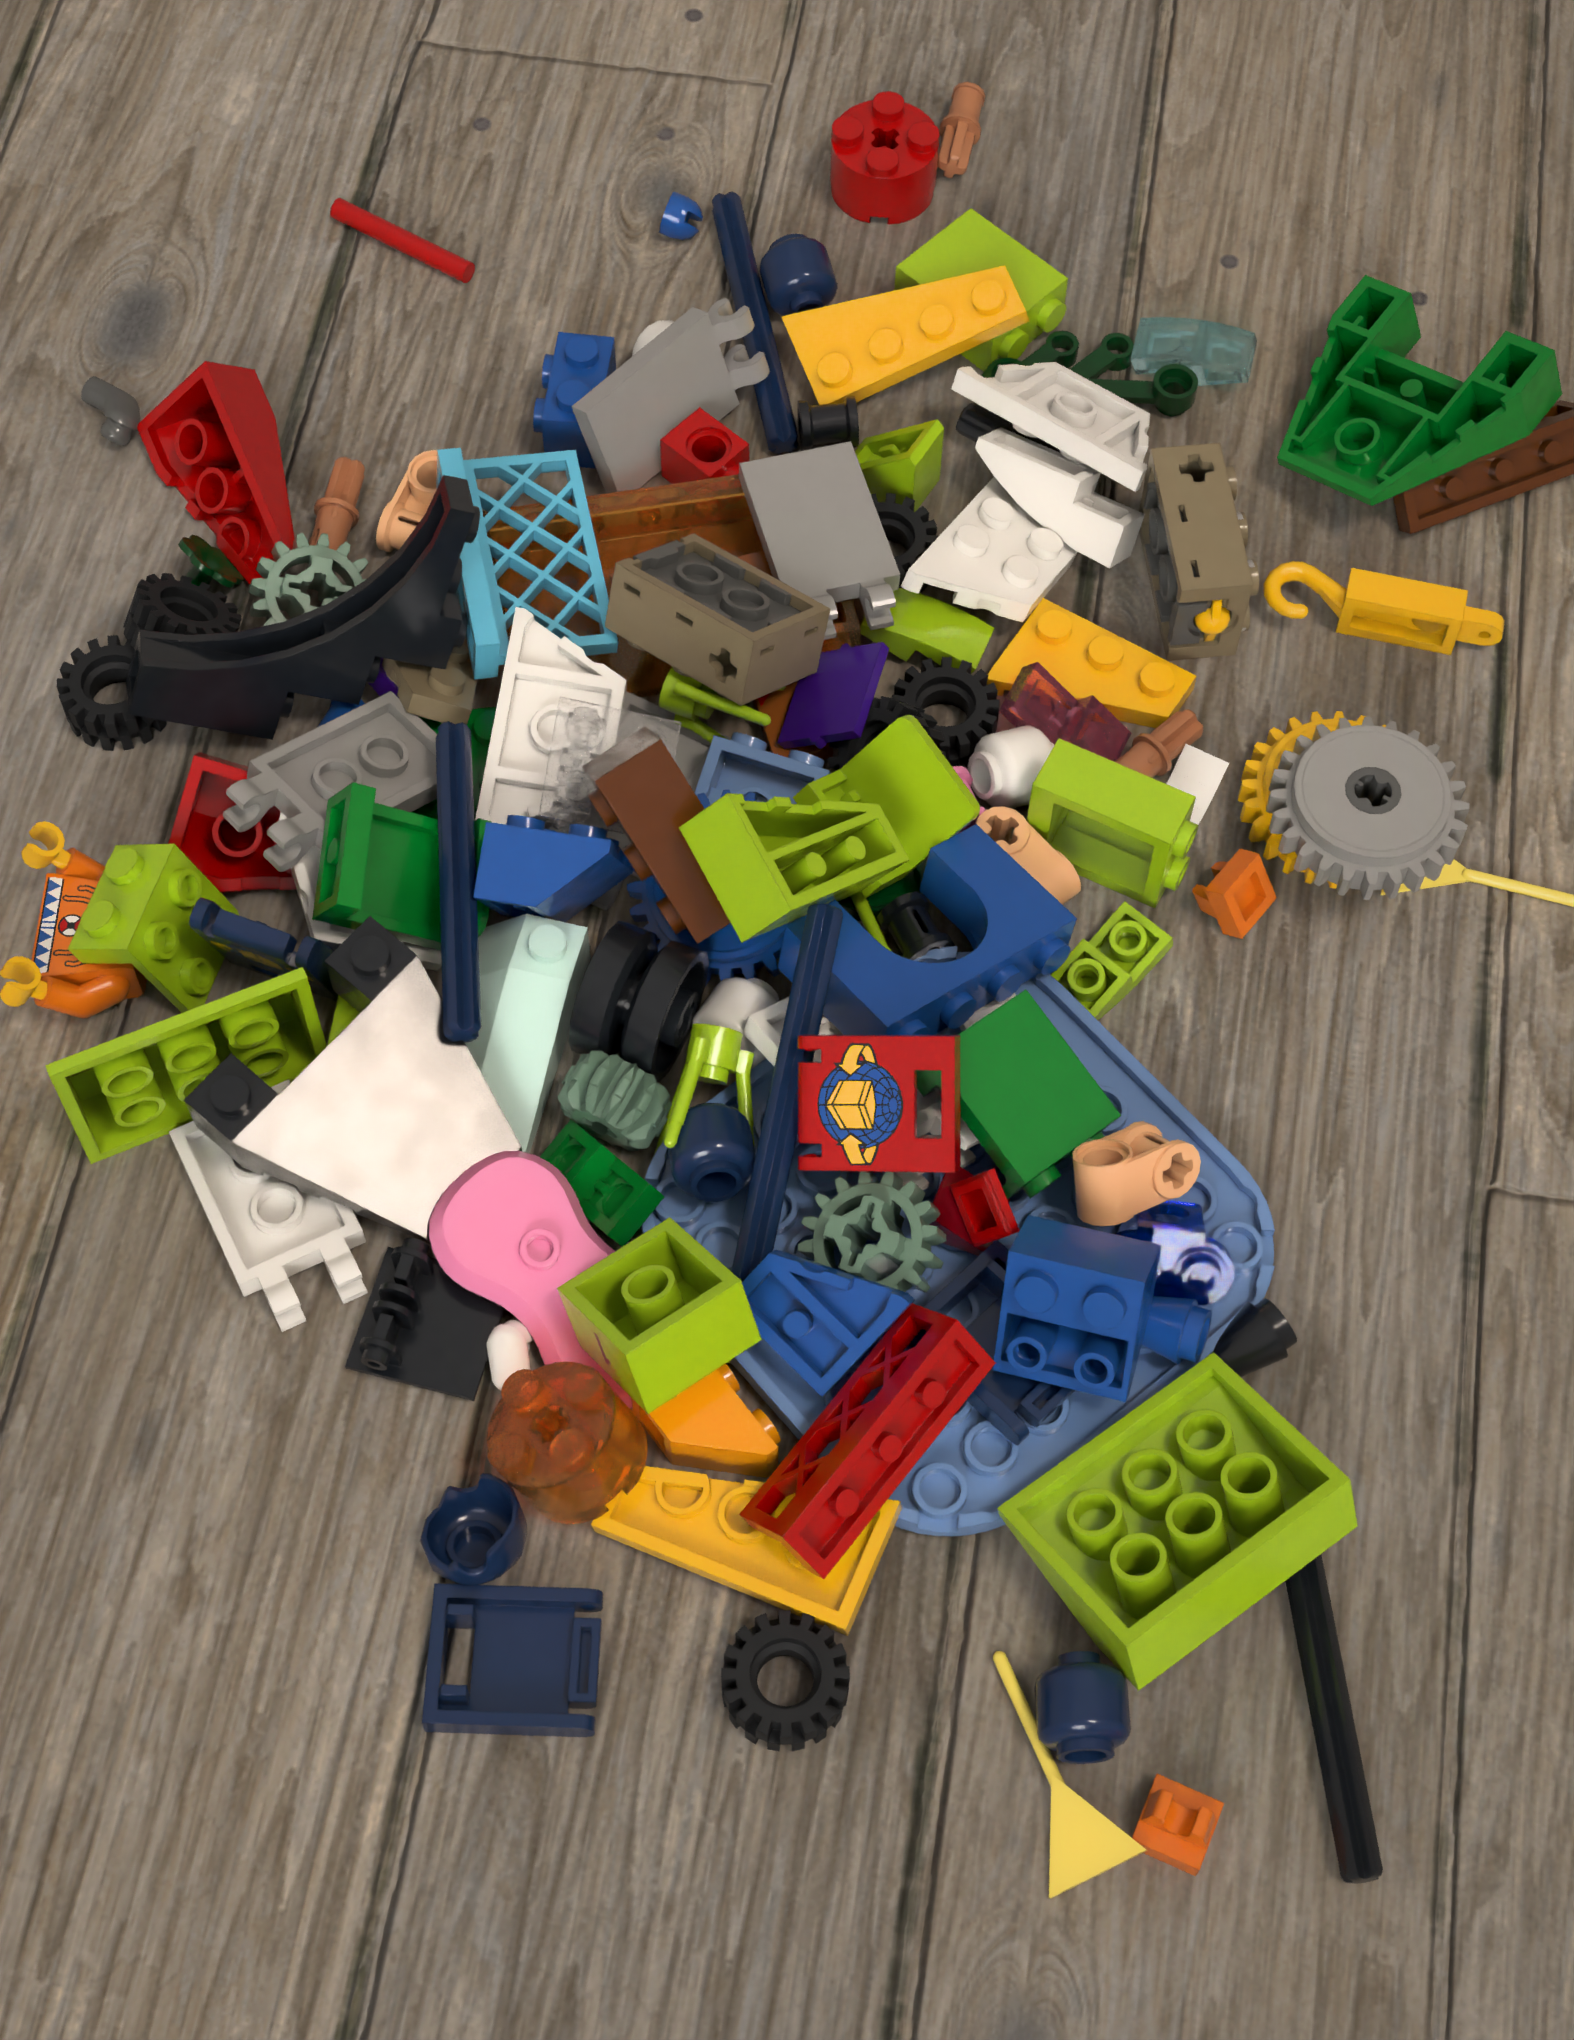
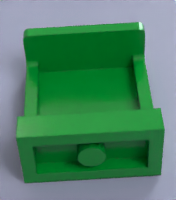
M354 782L350 783L329 798L327 802L312 920L356 930L371 916L398 940L441 951L438 819L375 803L376 788ZM481 818L474 821L476 877L486 822H491ZM477 901L479 938L487 924L489 907Z
M1027 989L958 1034L960 1035V1117L1005 1176L1006 1183L1002 1188L1007 1200L1022 1189L1029 1199L1040 1193L1062 1176L1055 1167L1058 1163L1068 1156L1072 1157L1074 1149L1082 1143L1105 1137L1102 1131L1121 1116ZM917 1070V1089L923 1097L938 1087L941 1090V1070Z

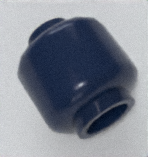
M789 234L780 237L772 243L767 253L761 259L760 275L771 308L779 315L785 316L825 307L834 299L838 288L835 274L825 246L816 239L808 238L802 234Z
M702 1103L689 1108L676 1145L673 1148H668L671 1174L677 1187L686 1194L697 1197L699 1200L706 1202L728 1200L751 1181L756 1157L752 1132L746 1116L736 1108L721 1103Z
M1073 1651L1058 1656L1057 1666L1049 1668L1038 1676L1035 1683V1705L1039 1740L1047 1748L1056 1751L1057 1759L1065 1763L1092 1764L1112 1759L1115 1755L1114 1748L1125 1743L1131 1730L1126 1677L1117 1668L1101 1663L1100 1655L1090 1651Z

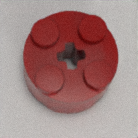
M891 91L878 93L873 100L859 103L846 110L832 124L830 165L831 192L837 206L847 215L858 221L870 223V216L888 218L887 225L904 223L923 213L932 201L937 176L940 134L932 119L921 109L906 103L900 94Z

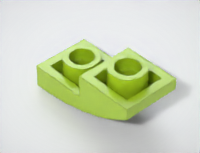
M899 588L893 591L896 606L890 608L894 626L870 630L864 615L857 629V632L873 642H883L889 647V652L905 662L917 650L941 665L942 657H952L951 667L959 669L962 660L972 663V674L976 670L995 628L955 606L921 593L917 594Z
M1124 901L1089 942L1084 938L1071 951L1066 961L1051 976L1062 984L1099 1020L1116 1006L1173 947V937Z

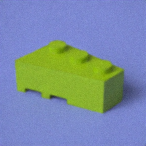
M727 793L679 827L741 943L807 915L808 907L814 903L828 904L833 900L840 901L856 894L910 860L881 806L875 803L819 800L813 805L791 804L790 797L774 796L767 802L745 801L743 794Z

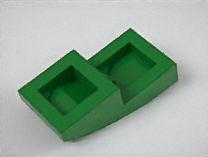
M571 1119L540 1156V1158L550 1162L559 1169L567 1178L576 1193L585 1216L621 1247L627 1244L665 1197Z

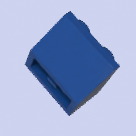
M508 815L506 825L486 822L473 898L502 916L515 918L524 914H530L567 922L632 874L634 869L619 847V841L608 838V831L589 825L570 824L568 834L546 829L545 821L520 815Z
M1028 1215L1008 1251L994 1355L996 1363L993 1366V1370L1126 1402L1130 1393L1152 1306L1161 1245Z

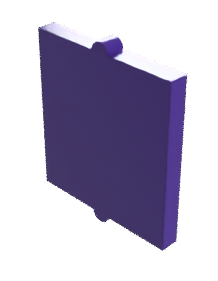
M883 642L855 647L845 643L838 650L821 652L817 672L797 682L777 743L784 749L815 745L821 749L829 742L861 738L889 647Z

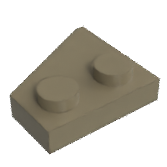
M466 638L460 648L453 647L446 669L383 658L382 667L388 678L397 685L399 689L397 696L407 713L442 723L450 721L453 724L463 722L467 725L472 711L477 679L474 680Z

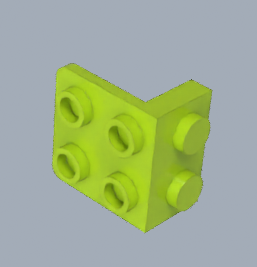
M904 715L897 718L842 768L808 783L792 797L800 805H813L819 800L875 803L881 806L910 860L863 889L861 892L865 898L903 879L928 858L930 848L956 835L973 821L980 812V806L976 798L920 722L912 715Z
M175 844L115 845L90 902L81 917L68 950L81 963L132 964L183 1013L205 1004L224 960V957L189 926L190 915L196 902L202 897L215 902L225 911L239 915V913Z

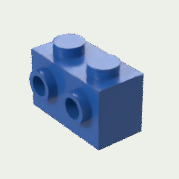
M558 332L554 355L545 354L543 361L542 386L544 389H547L546 397L536 398L534 406L533 429L534 432L543 434L544 453L576 450L579 467L596 469L571 406L616 370L614 337Z

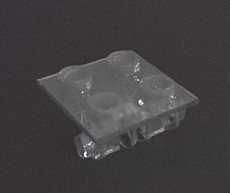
M560 696L538 817L553 819V828L567 833L570 824H582L625 834L618 822L608 828L594 808L587 795L596 790L582 766L645 726L661 738L675 761L681 722Z

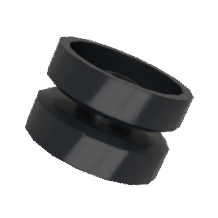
M618 921L608 930L598 945L576 996L569 1027L568 1042L571 1051L581 1055L589 1054L591 1051H603L609 1056L620 1052V1057L624 1061L631 1064L636 1063L639 1069L654 1075L656 1082H660L669 1073L680 1055L692 1029L693 1017L699 1010L707 982L709 967L707 952L678 941H670L658 952L654 932L625 921Z

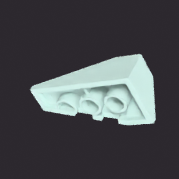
M524 914L485 927L483 933L478 938L482 1027L478 1031L479 1036L472 1042H465L522 1146V1151L530 1153L569 1035L570 1020L576 996L591 961L588 927Z

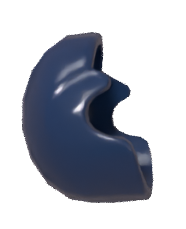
M482 1473L479 1476L478 1483L473 1487L457 1488L449 1486L445 1490L438 1508L434 1509L425 1520L420 1542L434 1572L459 1584L479 1585L501 1577L517 1563L524 1549L527 1537V1523L512 1485L490 1473Z

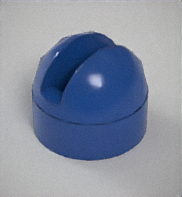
M673 192L664 211L659 233L679 240L689 239L696 235L699 230L690 225L688 221L689 219L703 221L702 210L697 202L685 195Z

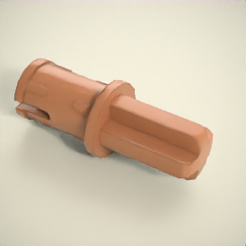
M963 82L954 87L948 115L940 123L939 133L942 140L938 152L937 167L944 170L943 176L947 178H953L954 174L963 175L967 171L972 147L979 141L981 136L979 118L985 101V93L980 86L974 83Z
M340 457L335 461L325 496L318 499L314 505L316 520L308 543L309 545H316L321 533L328 534L329 548L337 550L340 545L347 541L351 527L357 525L360 515L355 507L365 471L363 463L359 460Z
M1189 709L1176 712L1150 734L1141 733L1133 739L1130 750L1114 762L1151 778L1155 775L1163 776L1170 771L1171 761L1181 754L1185 744L1191 745L1202 736L1203 725L1197 720L1196 714Z

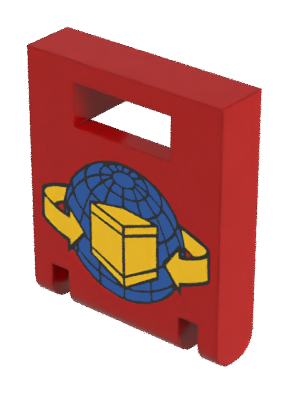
M798 1035V1049L805 1051L821 1049V1062H798V1143L821 1144L822 1155L812 1153L799 1155L798 1170L955 1173L961 1170L960 1035ZM917 1070H941V1135H921L917 1137Z

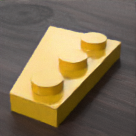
M1043 598L988 672L987 685L994 683L998 690L997 695L1003 696L1005 690L1035 696V703L1056 707L1058 701L1089 707L1095 716L1157 728L1180 710L1194 690L1197 676Z

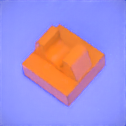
M1239 849L1228 862H1216L1211 867L1215 878L1207 887L1196 884L1192 891L1200 910L1217 919L1223 934L1243 939L1277 899L1260 854Z
M1156 1774L1131 1838L1147 1850L1143 1852L1144 1854L1196 1876L1200 1871L1224 1803L1160 1774Z

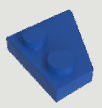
M777 1249L770 1252L742 1282L760 1336L821 1397L826 1395L915 1301L907 1292Z

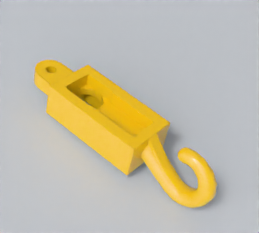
M1291 561L1278 565L1269 572L1263 583L1264 598L1269 606L1280 615L1291 619L1305 618L1308 615V608L1304 604L1288 602L1281 593V587L1290 581L1306 584L1321 596L1338 616L1336 633L1451 655L1456 641L1480 646H1491L1499 643L1503 637L1505 622L1503 617L1493 611L1466 606L1468 590L1352 567L1346 587L1344 588L1316 567L1300 561Z

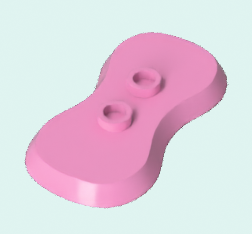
M503 1151L475 1163L445 1190L430 1217L429 1239L432 1251L439 1265L454 1282L466 1290L504 1307L527 1328L540 1352L549 1375L555 1384L560 1387V1390L570 1399L586 1408L600 1412H621L632 1408L631 1397L580 1347L557 1290L559 1286L609 1256L615 1250L607 1245L591 1227L573 1187L561 1171L550 1162L523 1151Z

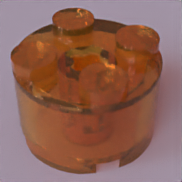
M556 1362L544 1365L533 1371L529 1369L518 1370L506 1379L501 1388L502 1398L498 1402L488 1426L487 1458L499 1474L533 1508L551 1521L562 1524H579L597 1519L610 1511L605 1505L622 1490L627 1495L638 1483L645 1467L648 1452L647 1435L630 1407L596 1369L576 1362Z

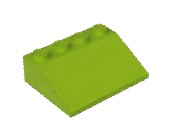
M301 967L45 1065L81 1145L90 1163L93 1164L167 1135L169 1131L193 1121L184 1099L231 1053L267 1085L272 1087L286 1080H289L291 1083L327 1045L309 981L304 968Z
M1214 1352L997 1508L999 1516L1092 1641L1138 1691L1358 1527L1350 1479Z

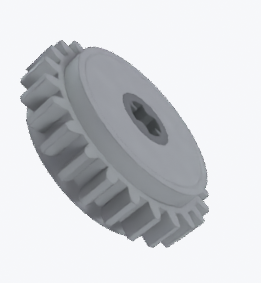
M1364 717L1362 725L1351 726L1346 718H1340L1336 730L1332 732L1323 724H1319L1316 726L1312 740L1303 735L1297 737L1293 752L1285 750L1281 756L1278 769L1274 770L1266 805V812L1273 814L1269 826L1270 833L1283 834L1278 848L1281 854L1295 851L1297 858L1294 869L1297 872L1310 868L1316 873L1314 884L1321 886L1327 880L1337 884L1338 895L1344 896L1349 888L1358 889L1361 891L1364 900H1370L1373 890L1383 889L1388 898L1393 899L1396 898L1400 885L1403 883L1413 893L1417 892L1421 887L1424 877L1435 881L1439 878L1444 864L1451 865L1468 825L1464 821L1469 812L1470 804L1461 801L1466 788L1465 782L1450 781L1456 767L1454 762L1440 763L1437 759L1440 747L1436 743L1428 747L1424 746L1418 741L1420 732L1413 730L1407 735L1397 731V725L1394 721H1389L1386 727L1375 726L1371 717Z

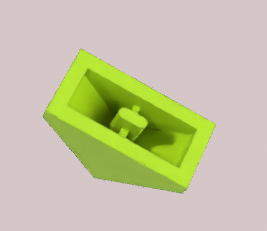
M938 419L864 438L857 447L855 454L870 494L876 493L878 502L886 501V493L896 494V503L902 505L905 497L915 500V512L940 480L944 427Z

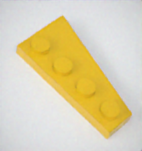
M1005 265L781 316L819 405L843 403L846 396H854L857 403L1029 322L1026 309Z
M620 1462L591 1526L598 1534L783 1610H791V1613L800 1617H802L803 1613L815 1617V1623L822 1626L826 1624L830 1629L848 1636L898 1520L902 1506L901 1501L887 1499L825 1579L809 1572L779 1541L752 1528L739 1515L765 1482L745 1479L744 1483L708 1478L707 1474ZM796 1493L785 1497L771 1516L777 1518Z

